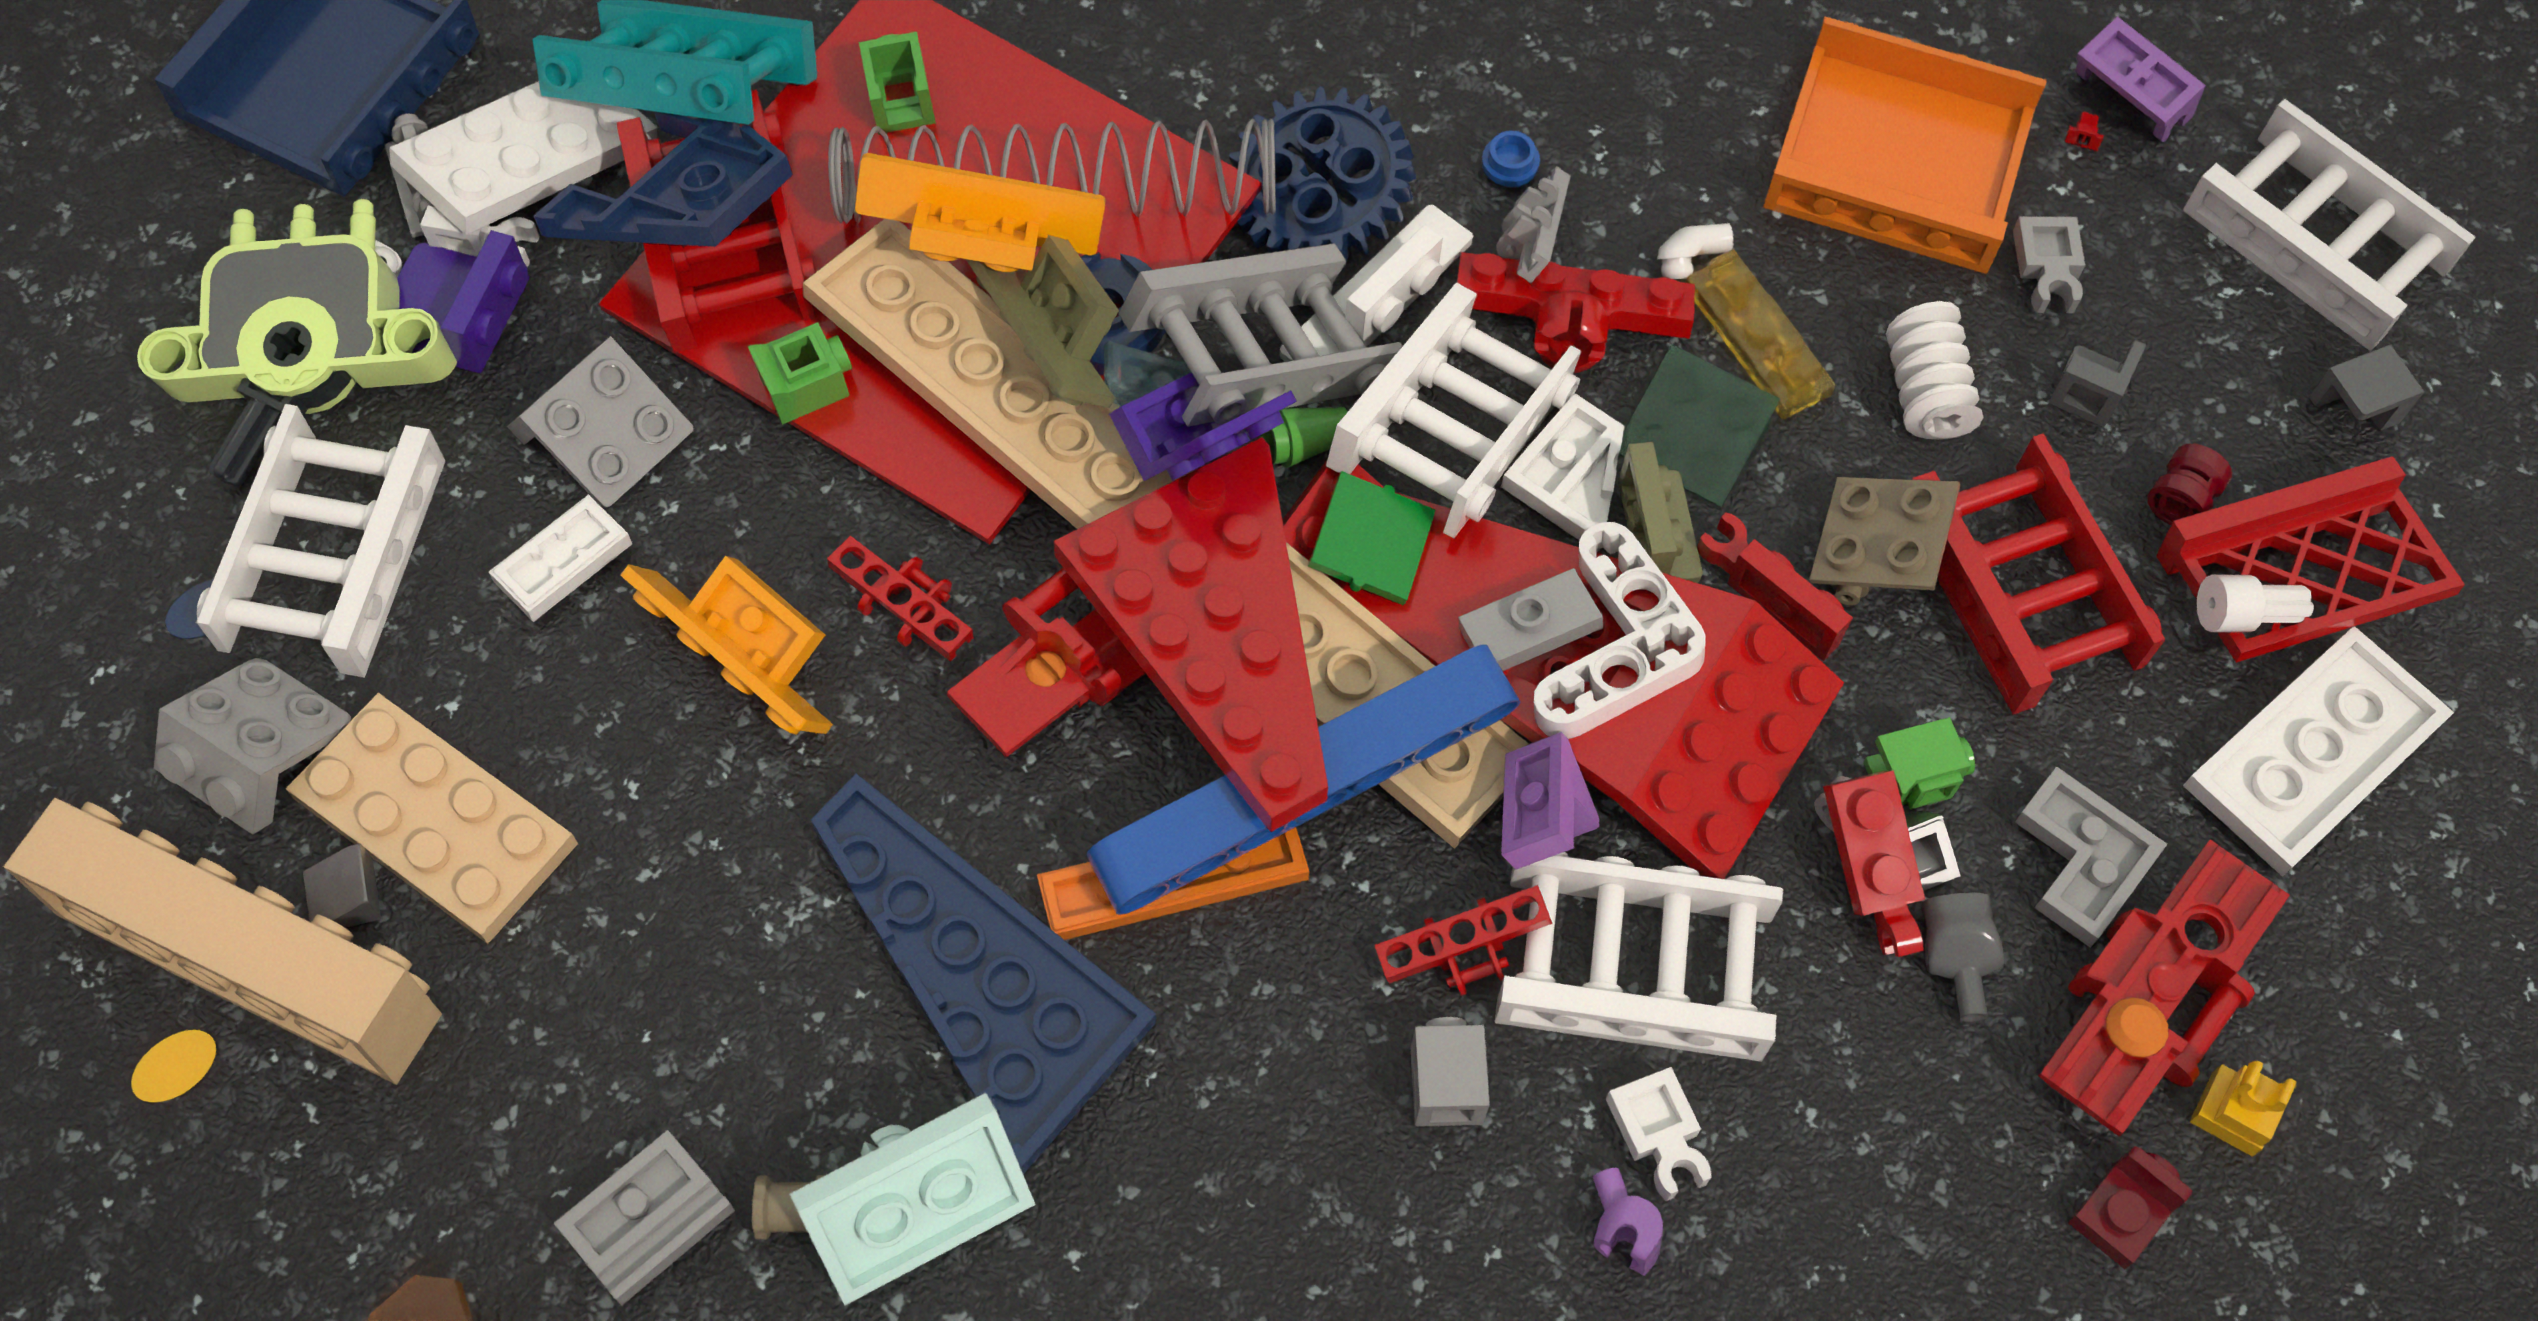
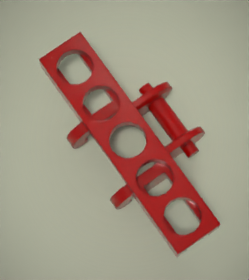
M850 535L827 558L828 566L831 570L864 594L858 603L859 612L868 616L873 610L871 604L874 601L878 605L884 606L905 623L897 636V641L906 647L911 643V634L914 633L951 662L956 657L957 649L965 641L969 643L974 638L973 629L941 605L942 602H947L950 598L951 581L948 579H943L939 583L934 581L921 571L923 561L919 557H913L908 562L904 561L900 565V570L896 571ZM850 552L861 560L863 564L858 568L849 569L841 564V560L845 554ZM874 570L881 577L870 586L864 579L868 572ZM913 580L916 584H918L928 593L926 594L924 591H922L920 588L914 585L911 581ZM904 588L909 589L912 593L910 600L902 605H895L888 600L892 594L898 595ZM921 606V607L915 612V614L911 617L912 611H913L916 607ZM941 624H944L957 634V637L951 641H941L935 636V631Z
M1533 886L1487 903L1485 897L1477 900L1479 907L1436 923L1433 917L1424 919L1425 927L1376 944L1375 948L1388 983H1393L1439 965L1443 971L1451 968L1453 976L1446 978L1448 986L1451 988L1457 985L1461 996L1466 995L1465 984L1496 973L1497 978L1503 981L1504 974L1502 969L1508 967L1509 964L1506 957L1498 959L1496 955L1497 951L1504 949L1502 942L1553 924L1539 886ZM1532 902L1538 904V914L1533 919L1521 921L1513 914V909ZM1504 913L1507 917L1506 926L1503 930L1497 931L1492 917ZM1482 919H1484L1488 932L1482 927ZM1459 922H1469L1475 927V936L1467 944L1460 945L1451 940V929ZM1439 935L1443 938L1444 945L1442 944ZM1431 940L1436 954L1433 956L1422 954L1419 951V944ZM1486 946L1491 960L1462 971L1459 970L1455 956ZM1408 948L1412 950V958L1408 965L1396 968L1388 963L1387 957Z

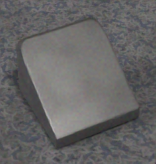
M1916 811L1906 815L1905 818L1923 891L1959 877L1960 872L1942 815L1927 811Z
M361 843L348 846L303 871L310 923L316 915L327 917L344 928L381 919L373 859Z

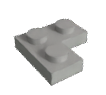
M2058 767L2053 770L2015 821V823L2069 860L2035 908L2089 947L2099 939L2167 846V843Z

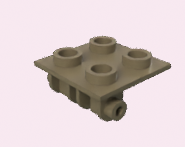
M1837 477L1809 579L1810 582L1831 584L1833 590L1836 591L1835 597L1840 603L1846 605L1858 604L1860 598L1868 594L1870 587L1934 590L1960 483L1957 481Z

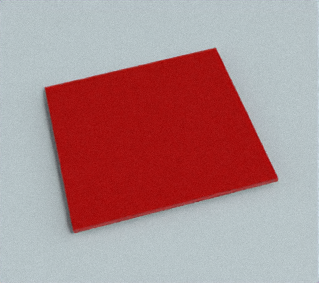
M859 0L816 50L818 78L808 85L788 83L764 111L775 110L784 145L777 148L787 155L793 174L783 184L797 245L801 259L812 256L816 272L884 220L883 218L861 215V221L857 223L853 211L852 219L847 224L844 221L840 224L834 216L830 196L828 153L832 130L836 127L839 129L844 127L849 134L857 189L858 170L863 145L870 130L876 127L859 42L878 39L888 34L901 35L917 32L936 121L935 124L926 126L934 133L938 142L944 167L954 168L960 136L966 126L973 124L981 133L985 143L992 175L1000 177L1007 136L1011 128L1019 123L1027 131L1031 141L1040 184L1046 185L1054 136L1058 127L1066 122L1072 128L1078 143L1088 193H1093L1102 133L1105 126L1113 121L1120 129L1124 141L1138 207L1149 133L1154 122L933 0ZM913 81L884 86L887 101L915 96ZM919 127L886 133L893 146L896 158L908 160L912 138ZM1158 127L1152 147L1144 208L1138 218L1132 211L1118 141L1114 129L1111 128L1105 146L1099 195L1105 198V209L1096 253H1100L1101 259L1114 258L1121 260L1120 254L1133 256L1146 263L1153 270L1204 263L1262 190V182L1243 173L1238 207L1231 216L1225 210L1214 156L1200 148L1191 208L1186 216L1182 215L1176 202L1164 139ZM1018 129L1013 136L1006 178L1034 183L1026 144L1021 131ZM1063 129L1057 149L1052 186L1082 191L1073 146L1067 130ZM971 130L965 139L960 170L986 174L979 143L975 133ZM1167 130L1174 156L1182 202L1185 208L1194 145ZM924 131L918 139L913 161L938 165L933 144L928 133ZM878 132L874 133L868 153L890 157L882 135L878 134ZM841 159V184H842V194H843V171H842V159ZM1221 160L1230 207H1232L1238 169ZM771 196L736 228L776 219ZM901 222L909 230L912 229L911 223ZM781 242L691 264V271L681 273L684 287L693 285L694 290L698 291L788 269ZM1036 246L1034 260L1041 249L1040 246ZM645 250L599 302L602 311L777 417L778 415L766 385H763L758 375L748 346L770 343L818 322L826 339L838 335L848 355L852 369L844 372L843 376L850 396L788 422L789 424L989 545L1031 491L1030 488L814 305L813 309L816 318L804 320L795 292L703 314L701 322L692 324L697 347L675 353L660 322ZM958 258L954 261H948L990 296L988 291L978 284L976 280L977 275L966 259ZM1115 303V306L1119 309L1121 305ZM1121 367L1117 372L1110 375H1100L1108 388L1111 387L1125 367Z

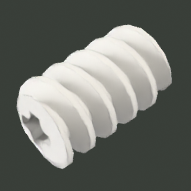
M1929 302L1912 307L1898 315L1889 324L1886 332L1889 348L1892 349L1890 357L1893 368L1896 369L1894 377L1900 390L1898 396L1901 407L1904 410L1903 420L1906 430L1914 436L1925 439L1943 440L1971 433L1980 425L1984 418L1982 410L1975 406L1979 401L1977 388L1971 386L1975 379L1973 369L1966 365L1970 360L1968 347L1962 344L1966 336L1963 326L1958 324L1961 319L1960 310L1951 302Z

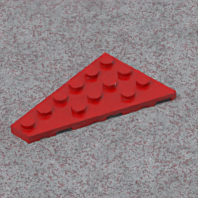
M1263 437L1054 540L1055 558L1270 833L1327 801L1328 782L1270 446Z

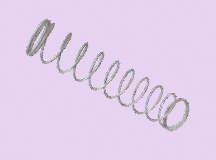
M1265 118L1262 120V135L1259 125L1254 119H1251L1246 125L1232 207H1230L1216 137L1213 127L1207 120L1201 122L1196 134L1185 208L1180 193L1170 139L1165 126L1160 120L1153 124L1149 133L1138 207L1124 141L1120 129L1113 121L1105 126L1102 133L1093 194L1099 195L1105 146L1109 131L1113 128L1122 157L1132 211L1139 218L1144 208L1155 133L1159 127L1167 151L1178 209L1182 215L1186 216L1191 208L1200 144L1206 126L1212 145L1225 210L1232 216L1238 207L1247 146L1253 126L1263 169V209L1266 215L1269 212L1273 215L1276 212L1274 121L1271 118L1268 121ZM1066 122L1062 123L1054 136L1046 185L1052 186L1060 136L1063 129H1066L1073 146L1082 192L1088 193L1081 154L1075 134ZM1019 123L1015 124L1007 136L1000 177L1006 178L1013 136L1016 130L1019 129L1026 144L1034 183L1040 184L1036 160L1027 131ZM973 124L965 127L960 136L954 168L960 169L965 139L968 132L972 130L980 146L986 174L992 175L988 153L981 133ZM926 125L919 127L912 138L908 160H914L918 139L921 133L926 131L933 144L938 166H944L934 133ZM879 126L873 127L868 133L861 152L860 162L863 154L868 153L871 139L874 133L877 132L882 135L889 156L896 158L888 135ZM836 127L831 132L828 153L832 208L834 216L840 224L843 221L847 224L852 219L853 211L855 221L859 223L861 221V214L855 211L857 189L852 145L847 130L844 127L840 129ZM841 159H842V171H843V194H842V184H841Z

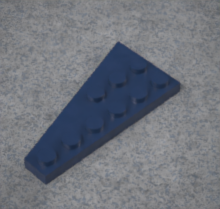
M856 773L811 819L814 831L973 1096L977 1098L986 1093L997 1111L1022 1174H1024L1157 1023L1156 1013Z

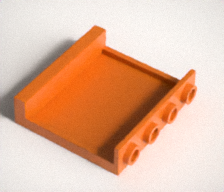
M1825 17L1763 208L1987 274L2005 235L2008 222H2005L2004 219L2034 111L2047 80L2027 75L2017 70H2010L1978 61L1965 55L1954 54L1919 44L1909 39L1860 27L1854 23Z

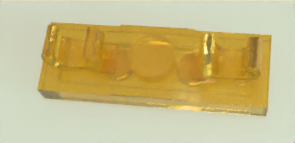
M1734 249L1713 258L1708 267L1687 277L1686 283L1695 284L1694 301L1782 420L1832 396L1836 386L1835 382L1804 343L1802 336L1771 295L1767 294Z

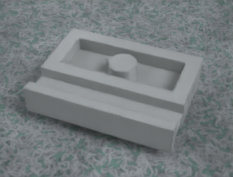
M667 1130L559 1218L554 1225L622 1306L735 1210Z

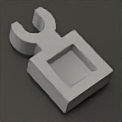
M2019 217L2013 229L2020 278L2038 280V284L2031 297L2036 313H2044L2050 302V293H2054L2064 299L2066 312L2074 313L2083 295L2082 286L2077 279L2085 267L2077 217Z

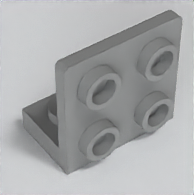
M611 336L507 426L523 445L536 437L602 508H608L693 431V425Z

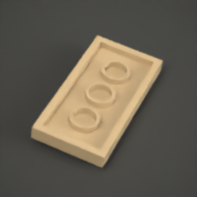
M380 693L374 696L286 788L294 800L353 844L361 843L373 859L487 944L578 845L571 832Z

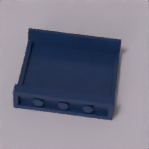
M224 0L154 80L174 116L345 197L357 181L364 178L370 172L374 161L385 149V144L390 143L393 139L392 129L395 126L396 119L403 114H414L425 99L438 90L444 76L461 56L466 55L472 49L476 38L479 36V31L467 0H453L447 8L431 0Z

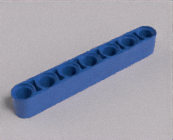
M1488 645L1475 646L1319 726L1318 730L1328 782L1327 801L1270 833L1231 781L1224 775L1105 837L1087 851L1086 857L1116 914L1122 915L1133 912L1487 728L1513 712L1521 702Z

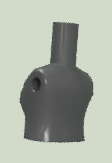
M1956 893L1929 898L1920 907L1926 925L1925 961L1927 971L1932 975L1954 979L1961 1021L1976 1022L1984 1020L1988 1017L1981 977L2000 970L2004 966L2003 947L1993 921L1991 897L1984 893Z

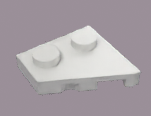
M1574 393L1504 474L1501 487L1580 540L1584 531L1589 527L1601 522H1607L1624 425Z

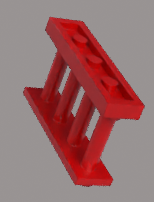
M757 89L751 90L755 121L748 126L775 147L784 145L775 110L764 112ZM640 117L616 122L630 187L685 138L661 143L659 138L648 139ZM783 184L771 195L776 219L735 228L716 247L643 243L660 322L674 353L697 347L692 324L701 322L703 314L795 292L803 319L816 318L813 305L803 297V282L815 274L816 269L812 256L803 259L800 257ZM782 242L788 269L698 291L694 290L693 285L688 287L683 285L681 273L691 271V264Z
M2044 433L2032 437L2016 466L2018 472L1958 493L1937 577L2013 715L2036 707L2053 682L2051 676L2053 671L2117 648L2122 649L2131 667L2136 671L2148 664L2166 640L2162 634L2161 623L2157 614L2151 607L2144 604L2071 481L2070 471L2065 459L2059 453L2054 452ZM1935 470L1912 478V480L1940 481ZM2030 493L2047 521L1982 544L1977 540L1974 541L1962 517ZM2060 544L2077 572L2076 574L2011 596L2009 593L2003 592L1991 568ZM2090 595L2107 626L2041 649L2038 645L2032 643L2021 623V619Z

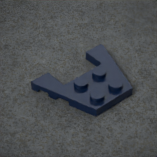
M654 111L661 131L685 138L677 147L617 199L570 184L537 212L534 218L541 234L550 238L716 247L754 210L768 200L793 174L787 155L747 124L740 127L734 122Z

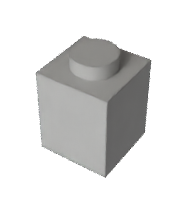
M1441 1017L1429 1020L1426 1026L1415 1027L1410 1047L1415 1126L1483 1125L1490 1106L1484 1025H1467L1466 1021L1461 1018Z

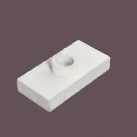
M587 495L491 569L489 574L493 582L534 622L631 546L632 542L629 534L595 500Z

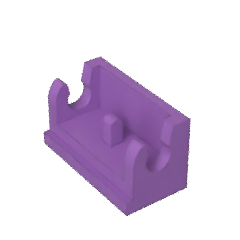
M2118 16L2078 52L2076 58L2078 60L2076 74L2084 80H2087L2092 72L2156 122L2153 135L2162 142L2167 140L2170 130L2176 122L2183 127L2194 116L2206 86Z

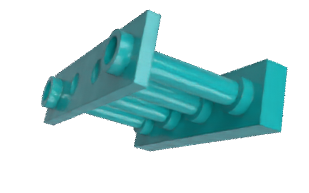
M601 0L597 3L601 35L594 39L582 41L538 35L532 39L541 96L748 125L755 121L751 86L763 79L808 85L818 78L812 21L645 0Z

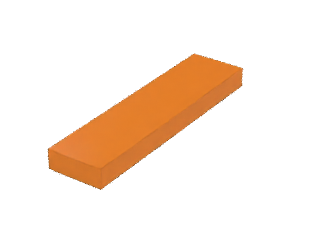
M1295 827L1154 902L1122 915L1116 914L1089 862L1037 874L1049 928L1063 940L1306 881L1309 880L1310 871L1297 828Z

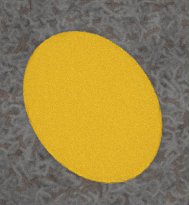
M188 1030L173 1034L157 1043L142 1057L134 1070L131 1082L134 1094L146 1102H162L173 1099L191 1089L205 1076L216 1055L214 1039L204 1031Z

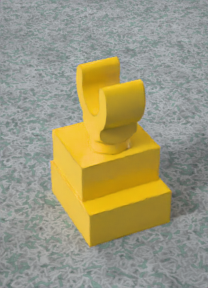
M2252 1061L2248 1066L2244 1065L2237 1072L2221 1064L2212 1072L2190 1123L2253 1157L2272 1139L2296 1086V1081L2287 1079L2284 1083H2277L2260 1073L2263 1067V1063L2260 1061Z

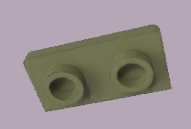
M1653 442L1629 444L1618 479L1628 530L1633 533L1661 572L1698 583L1703 572L1681 474L1677 470L1669 471L1666 465H1658Z

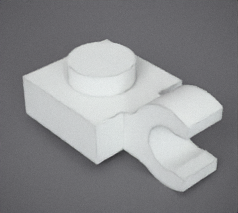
M427 206L420 224L429 246L442 247L475 257L478 256L491 230L514 236L516 242L521 240L538 242L539 239L535 224L526 218L520 217L505 220L500 225L493 227L487 225L465 235L434 206ZM518 246L522 259L528 267L530 261L525 248Z

